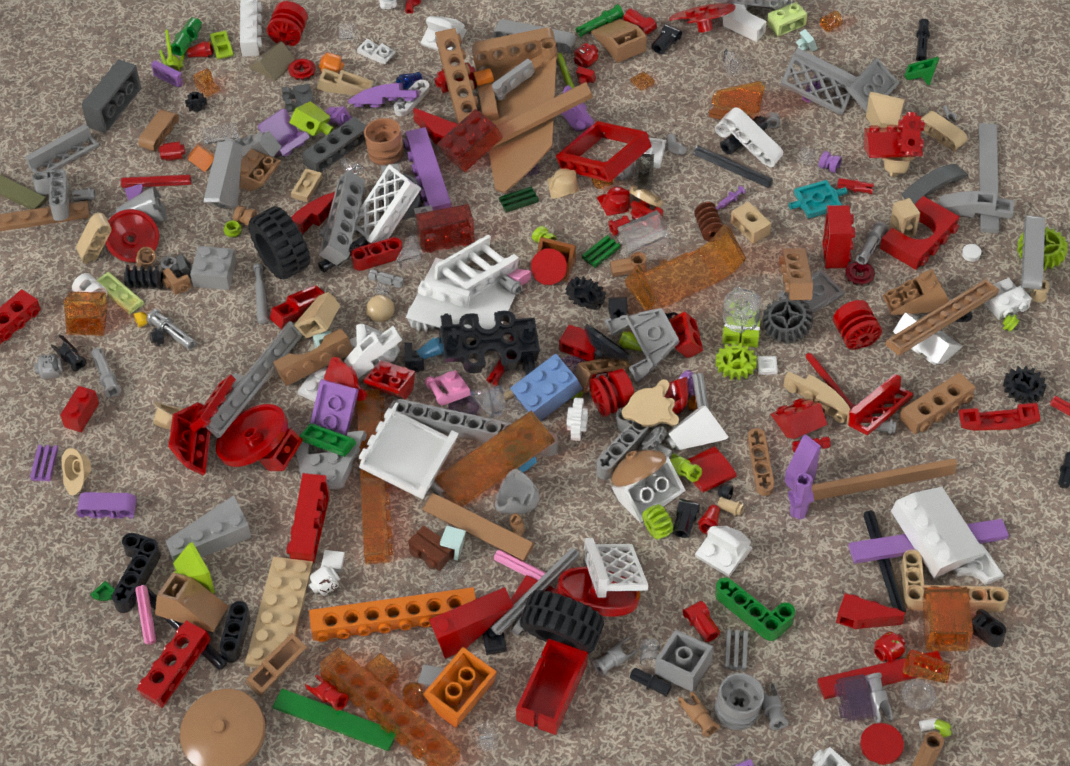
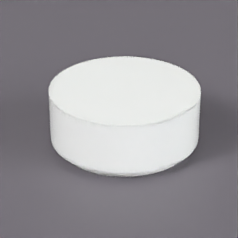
M968 244L964 246L962 256L967 261H977L980 259L981 249L975 244Z

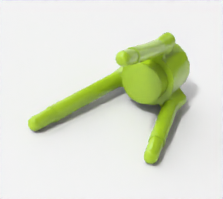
M166 29L168 58H165L161 49L159 53L164 65L179 71L180 68H183L185 53L180 57V61L176 56L172 55L169 32Z

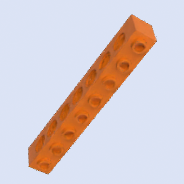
M474 587L309 610L313 641L325 642L330 638L346 639L352 635L368 636L373 632L389 633L395 629L405 631L416 626L427 628L431 626L428 621L429 619L452 610L453 607H459L475 600Z

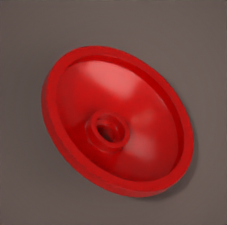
M126 209L117 212L108 220L112 230L105 245L114 257L124 262L136 263V256L141 248L149 247L155 252L159 243V230L149 215L139 210ZM132 237L133 241L129 242L127 238Z

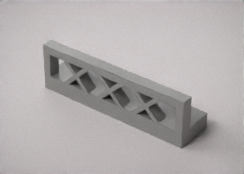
M83 124L30 153L25 158L29 169L35 174L38 172L36 169L41 166H47L45 171L59 169L97 148L99 144L91 136L89 127ZM88 140L92 143V145L88 147L82 146V144ZM77 150L74 155H67L68 151ZM62 158L61 162L52 163L53 159Z

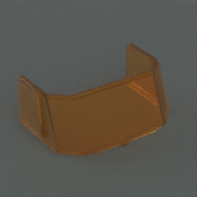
M725 224L708 243L691 253L686 252L669 261H666V259L662 260L660 265L643 272L639 264L636 265L624 282L625 286L645 311L664 308L733 274L746 261V257L730 227L728 228Z

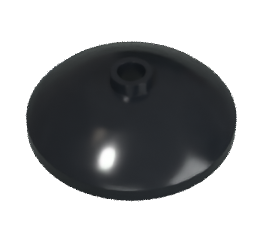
M586 324L584 326L588 341L596 349L594 353L602 359L605 356L615 361H629L633 358L622 347L591 325Z

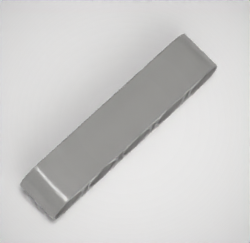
M502 19L498 21L493 37L497 38L545 27ZM552 29L557 51L570 54L576 42L575 35L570 32Z
M1026 215L1021 288L1041 290L1044 263L1045 217Z

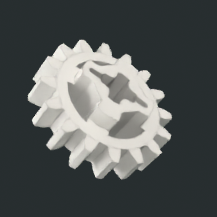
M574 398L573 407H568L567 430H571V440L580 441L582 431H587L588 409L584 408V399Z

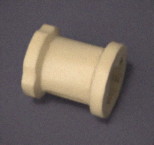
M1042 281L1041 290L1033 289L1031 291L1030 297L1033 301L1044 302L1046 300V292L1049 291L1050 286L1048 281Z

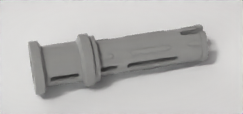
M875 222L873 225V230L868 233L867 241L856 257V261L859 264H866L876 246L881 244L882 237L889 231L885 223Z
M154 309L148 314L147 322L149 324H154L158 329H162L163 333L169 334L188 350H191L196 345V340L176 327L172 319L163 316L160 310Z
M93 349L91 355L100 374L99 381L104 387L105 396L110 398L119 395L121 388L116 383V375L111 372L103 349Z

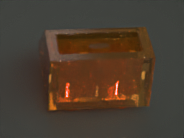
M69 291L63 300L67 335L104 336L107 318L106 293Z

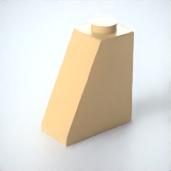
M329 292L324 293L316 298L294 326L306 339L327 331L341 305Z

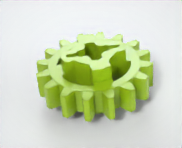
M732 342L730 347L725 344L724 349H719V353L716 354L715 367H718V373L723 372L724 378L729 375L730 380L737 377L739 381L741 376L747 379L748 374L752 375L754 369H756L757 356H754V350L749 351L748 345L742 347V343H739L738 346H735V343Z

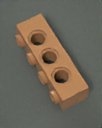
M805 248L783 249V254L779 256V266L781 267V275H783L785 293H788L789 300H812L813 281Z
M959 372L901 410L899 420L915 435L920 431L925 432L934 422H941L948 413H955L960 405L964 403L969 404L974 398L976 387Z

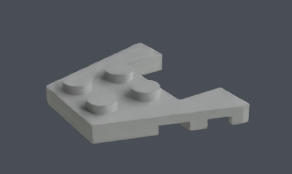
M662 308L604 320L612 336L631 328L646 358L629 367L637 383H640L680 342Z
M365 431L347 432L348 437L355 439L356 445L345 457L332 452L311 454L313 445L302 442L296 451L301 478L302 473L326 475L329 490L343 488L353 467L352 462L361 450L359 448L362 440L365 441L367 434Z

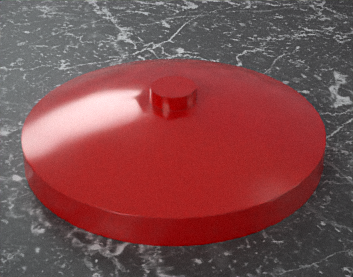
M273 404L257 405L243 411L236 417L223 435L217 439L215 449L218 457L224 464L231 467L246 466L262 459L273 451L285 436L288 428L287 416L279 406Z
M575 567L566 570L560 575L557 585L559 594L591 607L602 616L616 617L632 613L637 609L640 600V591H607L606 597L598 598L587 567Z

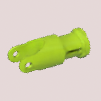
M676 454L671 455L670 461L679 476H685L689 481L696 482L702 475V468L698 465H692L689 460Z

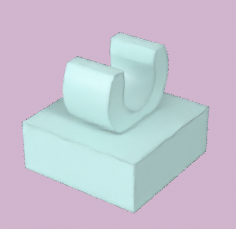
M806 29L801 31V39L796 42L799 46L798 48L802 50L809 48L811 51L817 50L814 38Z

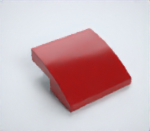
M715 446L687 459L692 465L696 464L702 468V475L693 483L703 493L737 477L730 463Z

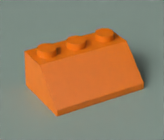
M462 647L424 692V696L440 717L457 728L495 682L497 671Z

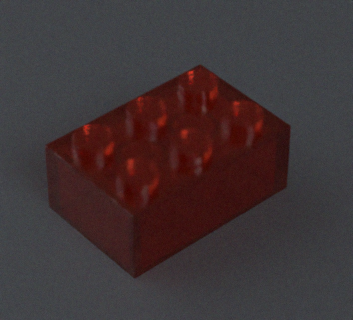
M474 109L443 137L437 145L442 153L465 173L493 148L503 136L493 122L477 109Z
M469 204L415 214L417 238L422 253H432L435 250L444 248L451 249L459 245L467 246L475 242L474 220Z

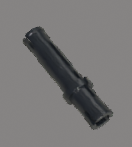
M920 19L919 29L916 33L918 38L916 61L927 59V44L930 37L929 20Z
M361 236L352 242L349 250L353 247L358 248L368 245L367 239ZM327 259L318 263L323 273L336 266Z

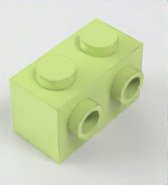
M795 2L768 13L767 25L777 36H781L805 26L807 13Z

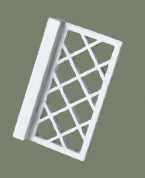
M389 164L359 209V217L355 223L356 230L365 236L371 244L389 239L421 190V187ZM393 171L394 180L388 181V176ZM405 181L399 190V182ZM394 184V192L389 193V185ZM384 187V195L379 196V190ZM394 196V199L389 205V197ZM384 199V207L379 208V200ZM374 202V210L369 211L370 204ZM384 211L383 216L379 220V212ZM374 214V222L369 223V216ZM364 217V225L358 226V222ZM375 226L372 233L369 235V227Z
M585 538L584 559L598 598L606 597L607 591H648V583L632 544H595L593 538Z

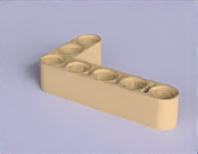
M907 550L903 555L901 563L903 600L908 609L914 611L976 612L978 609H983L987 612H1001L1005 609L1009 597L1006 589L992 586L924 585L921 554L916 550Z

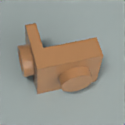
M170 268L163 270V284L167 289L170 288L175 295L184 293L192 287L188 275L177 279Z

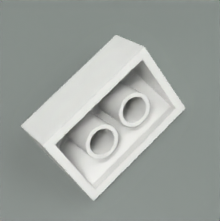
M904 313L893 332L897 334L923 317L918 314ZM940 330L911 349L918 354L923 353L927 356V361L936 365L944 364L963 346Z
M666 457V462L660 469L645 479L627 486L612 487L618 501L640 523L643 521V511L657 504L664 507L686 491L669 457Z

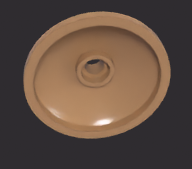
M658 450L631 451L618 464L612 474L611 481L617 487L641 481L660 469L666 462V456Z

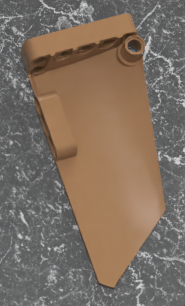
M541 28L482 40L472 45L476 72L490 68L494 82L526 59L532 61L535 70L534 75L508 92L503 100L495 98V92L492 88L494 82L478 86L486 132L555 98L558 51L554 32L551 28ZM554 117L489 150L496 191L506 193L552 148Z

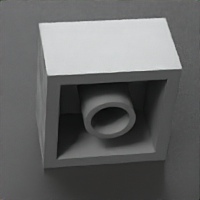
M198 246L190 273L193 287L230 290L237 264L235 250Z
M675 630L655 660V675L693 692L712 662L713 646Z

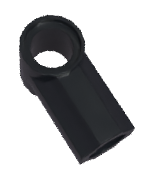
M665 24L659 37L651 44V49L658 54H664L672 44H676L675 42L681 39L682 31Z
M680 498L676 512L677 517L673 527L674 535L681 538L690 537L694 520L697 519L696 515L699 512V502Z

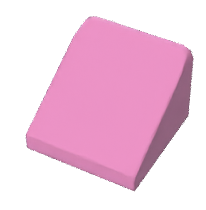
M516 269L508 274V276L524 285L530 281L532 272Z

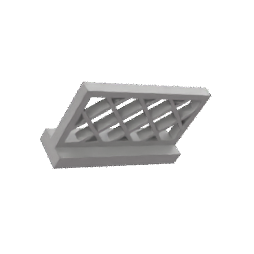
M797 47L790 58L780 85L842 115L851 94L847 92V94L841 95L839 87L847 89L857 77ZM793 63L799 65L802 70L795 72ZM808 72L815 73L817 78L810 79ZM804 74L807 81L800 82L797 75ZM793 76L796 84H790L786 82V79ZM823 80L831 81L832 86L826 87ZM819 81L822 88L815 90L813 82ZM808 84L811 91H804L802 85ZM834 89L837 96L831 98L828 90ZM824 92L827 99H820L817 93ZM839 99L842 105L841 109L836 107L833 101Z

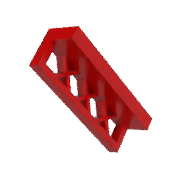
M894 374L849 411L848 426L868 436L913 398V393L901 388V376ZM900 394V395H902V396H904V397H903V398H895V395ZM885 404H893L892 407H883ZM882 413V416L872 417V414ZM862 423H870L871 425L868 426V427H865V426H863V425H861V424H862Z

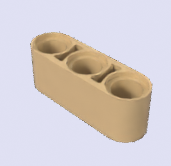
M930 111L921 118L925 122V133L939 140L938 142L946 148L952 149V152L967 142V135L963 130L936 112Z
M96 213L90 218L76 245V250L84 264L97 260L111 233V226L103 213Z

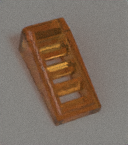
M911 649L906 655L903 673L947 684L951 664ZM939 668H942L941 674H938Z

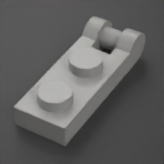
M526 59L492 84L497 100H503L508 92L535 74L532 61Z

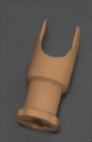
M690 692V697L696 705L686 703L682 697L678 698V702L694 724H698L702 729L703 736L708 737L718 731L720 725L712 720L709 716V711L694 692Z

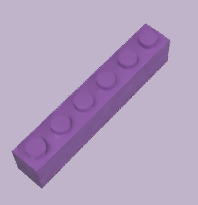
M426 127L405 131L406 139H403L404 148L409 150L407 152L408 160L413 162L411 168L413 175L417 174L415 179L418 186L421 187L419 192L421 200L425 199L424 206L432 205L435 217L452 214L451 201Z

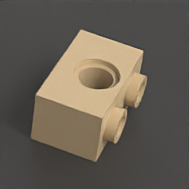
M910 198L893 203L889 227L911 238L916 236L920 212Z
M746 202L731 211L730 222L753 244L770 235V220L764 217L757 207L753 206L750 202Z

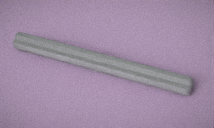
M575 548L570 549L492 626V631L496 635L502 634L522 614L529 595L535 590L545 591L580 556L579 552Z

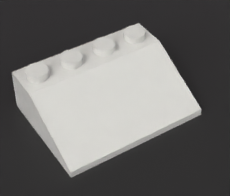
M943 487L915 492L895 502L891 512L914 549L921 554L922 561L933 578H937L986 554Z

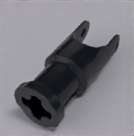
M59 334L58 336L63 341L62 347L58 349L53 344H51V347L65 362L71 365L73 371L77 372L86 365V359L78 354L77 349L63 335Z

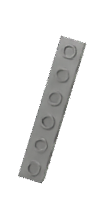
M347 170L338 179L319 252L320 256L335 265L346 261L350 255L349 247L353 242L352 235L356 230L355 223L359 217V208L362 205L361 198L365 193L364 186L366 180L350 170Z

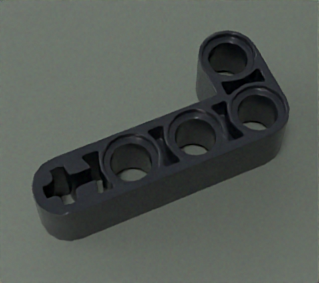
M127 533L122 538L125 554L132 558L112 594L115 609L120 613H127L133 608L137 601L136 587L146 585L161 557L156 540L136 533Z

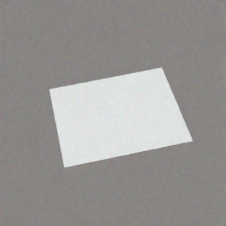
M435 258L424 281L429 283L439 281L461 288L447 276H443L438 280L434 279L435 265L443 261L442 259ZM460 268L452 271L464 281L472 279ZM473 269L478 274L483 272L480 270ZM498 282L471 298L466 309L418 293L405 318L440 328L442 326L440 316L445 313L452 316L453 324H459V320L464 314L475 313L478 314L479 324L482 328L492 329L495 326L494 312L508 311L515 294H511L507 288ZM464 325L466 328H472L470 325Z

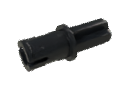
M1070 452L1065 454L1063 465L1059 469L1061 472L1058 480L1060 488H1068L1070 486Z
M634 668L630 674V679L646 686L647 690L652 689L667 697L672 688V684L656 678L655 674L650 675L638 668Z

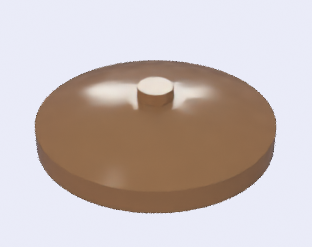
M219 689L209 692L199 698L184 716L180 729V742L183 752L195 766H245L257 755L263 744L266 732L265 718L261 708L254 699L242 691Z

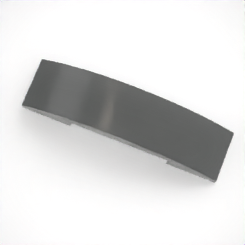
M957 164L945 165L918 179L902 193V196L905 199L910 198L915 205L922 196L927 198L928 194L950 182L956 183L967 177L968 174Z

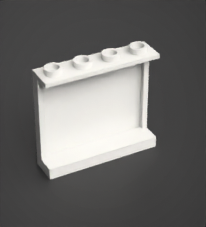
M396 402L392 409H387L384 415L385 421L379 422L376 428L377 434L371 435L367 443L369 447L367 449L363 448L359 459H361L359 468L423 499L451 452L459 433L452 430L449 436H446L396 411L399 404Z

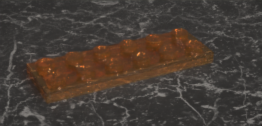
M531 410L435 479L451 501L462 507L503 479L510 471L512 472V470L517 469L551 445L555 440Z

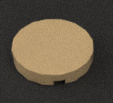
M636 185L631 187L629 192L654 206L662 207L664 201L657 195L645 189L637 190L638 186Z

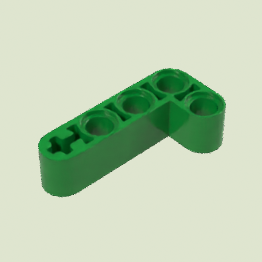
M724 577L716 582V599L764 639L775 641L792 626L795 616V608L792 604L781 603L771 612L731 579Z

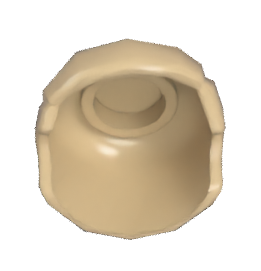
M384 295L372 297L366 307V315L373 321L378 322L389 320L395 311V306L391 299Z

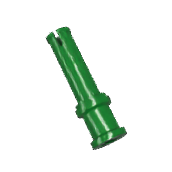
M616 4L614 8L608 11L604 10L600 16L576 27V33L580 32L578 35L582 37L604 24L612 23V21L618 18L622 19L624 12L621 6Z

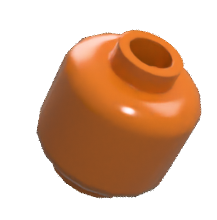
M327 52L321 56L319 68L321 72L325 68L339 73L343 70L344 62H341L342 57L340 55Z

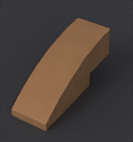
M291 633L246 678L245 683L261 697L299 658L307 647Z

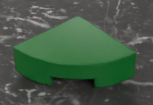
M104 581L90 595L99 601L112 600L115 588Z

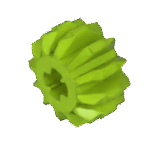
M660 504L653 505L643 511L642 519L647 531L650 532V535L656 540L665 538L673 532L672 519Z

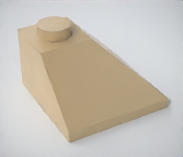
M870 91L866 118L872 125H878L880 128L887 127V125L898 126V120L902 117L905 99Z

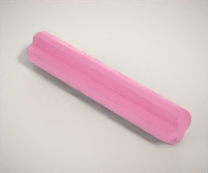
M497 550L494 555L495 561L536 580H539L546 573L502 550Z
M145 585L137 586L135 591L144 643L151 645L156 643L157 640L148 588Z

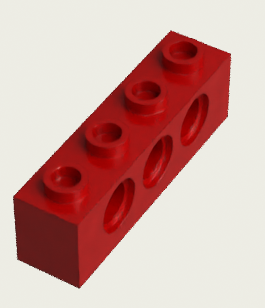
M23 289L0 307V344L9 340L15 331L22 329L26 322L36 317L41 310L38 299Z
M186 620L177 629L171 642L166 644L159 659L153 662L151 670L146 677H143L139 682L137 690L141 696L163 708L211 641L208 633ZM184 644H188L187 647L182 648ZM172 661H176L175 664L169 666ZM164 678L162 682L157 683L159 679Z

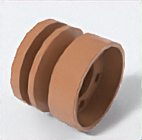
M380 118L371 121L365 127L364 136L368 155L372 162L379 165H389L403 157L405 151L400 125L397 121L390 118Z

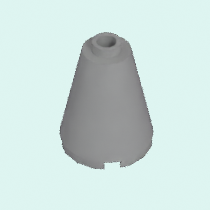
M150 187L117 207L114 213L116 214L126 209H134L146 213L154 222H163L167 219L165 205L161 203L159 198L162 197L156 187Z

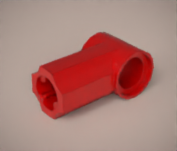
M632 8L626 11L624 21L637 25L646 36L657 29V24L653 18H645Z
M703 601L683 609L684 618L689 620L691 623L689 625L694 626L705 643L711 642L720 636L721 631L711 619L708 607Z

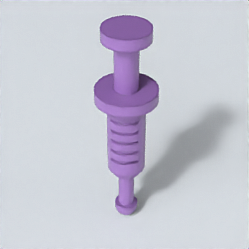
M739 186V190L735 193L730 191L728 193L729 196L719 202L716 209L725 208L731 202H736L738 195L746 193L745 189Z

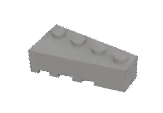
M233 495L167 539L166 545L174 563L191 542H193L202 558L251 538V533L241 508Z

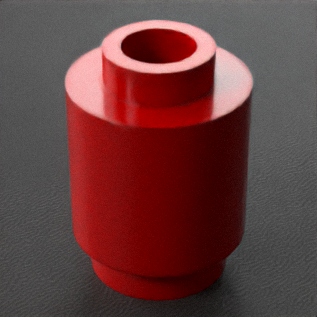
M180 141L165 143L163 146H159L161 160L183 159V155H186L185 146Z

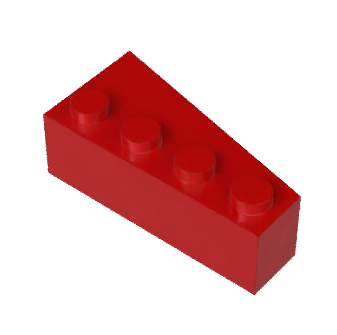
M302 473L294 524L291 527V541L288 542L286 550L287 554L290 555V559L313 561V564H315L330 498L326 475Z

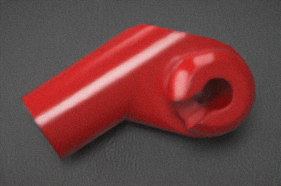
M406 0L405 13L413 14L414 7L419 5L421 0Z

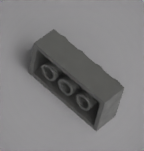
M118 59L111 66L108 73L102 77L99 84L93 88L89 96L83 100L81 105L87 126L90 129L106 134L142 89L136 65Z

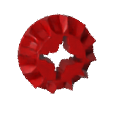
M297 59L288 67L290 76L296 80L299 78L302 80L304 78L310 79V76L314 75L316 70L315 64L308 59ZM302 66L304 68V72H300Z

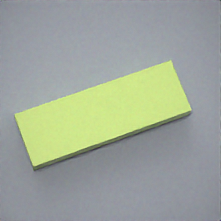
M110 272L97 279L107 289V295L128 314H131L144 304L143 300Z

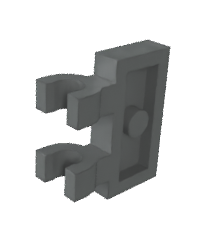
M310 84L293 86V90L289 87H281L282 98L288 113L294 112L297 107L310 101L314 103Z

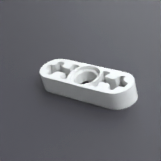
M418 80L408 89L420 90V97H417L415 101H404V97H401L394 104V112L397 116L408 115L429 93L428 81Z

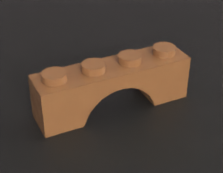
M340 328L324 336L323 342L316 349L299 355L289 353L273 361V364L280 379L288 386L328 366L331 358L339 357L342 359L348 356L353 351L348 336Z

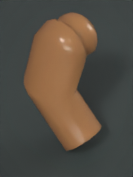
M519 514L511 515L510 525L512 532L522 536L525 532L523 519Z

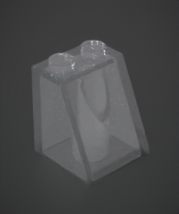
M657 210L618 227L619 235L617 238L621 246H623L621 253L624 259L630 258L635 252L644 253L646 261L678 257L671 229Z

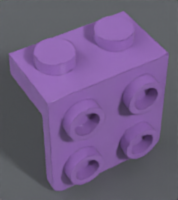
M569 85L564 88L563 93L571 90L572 88ZM584 103L561 113L570 126L578 132L588 129L595 123L587 113V106Z
M286 109L279 110L258 125L261 133L270 131L282 146L275 156L285 157L291 154L293 148L301 147L305 144V140L310 138L306 131L298 132L296 126L289 123L291 117Z

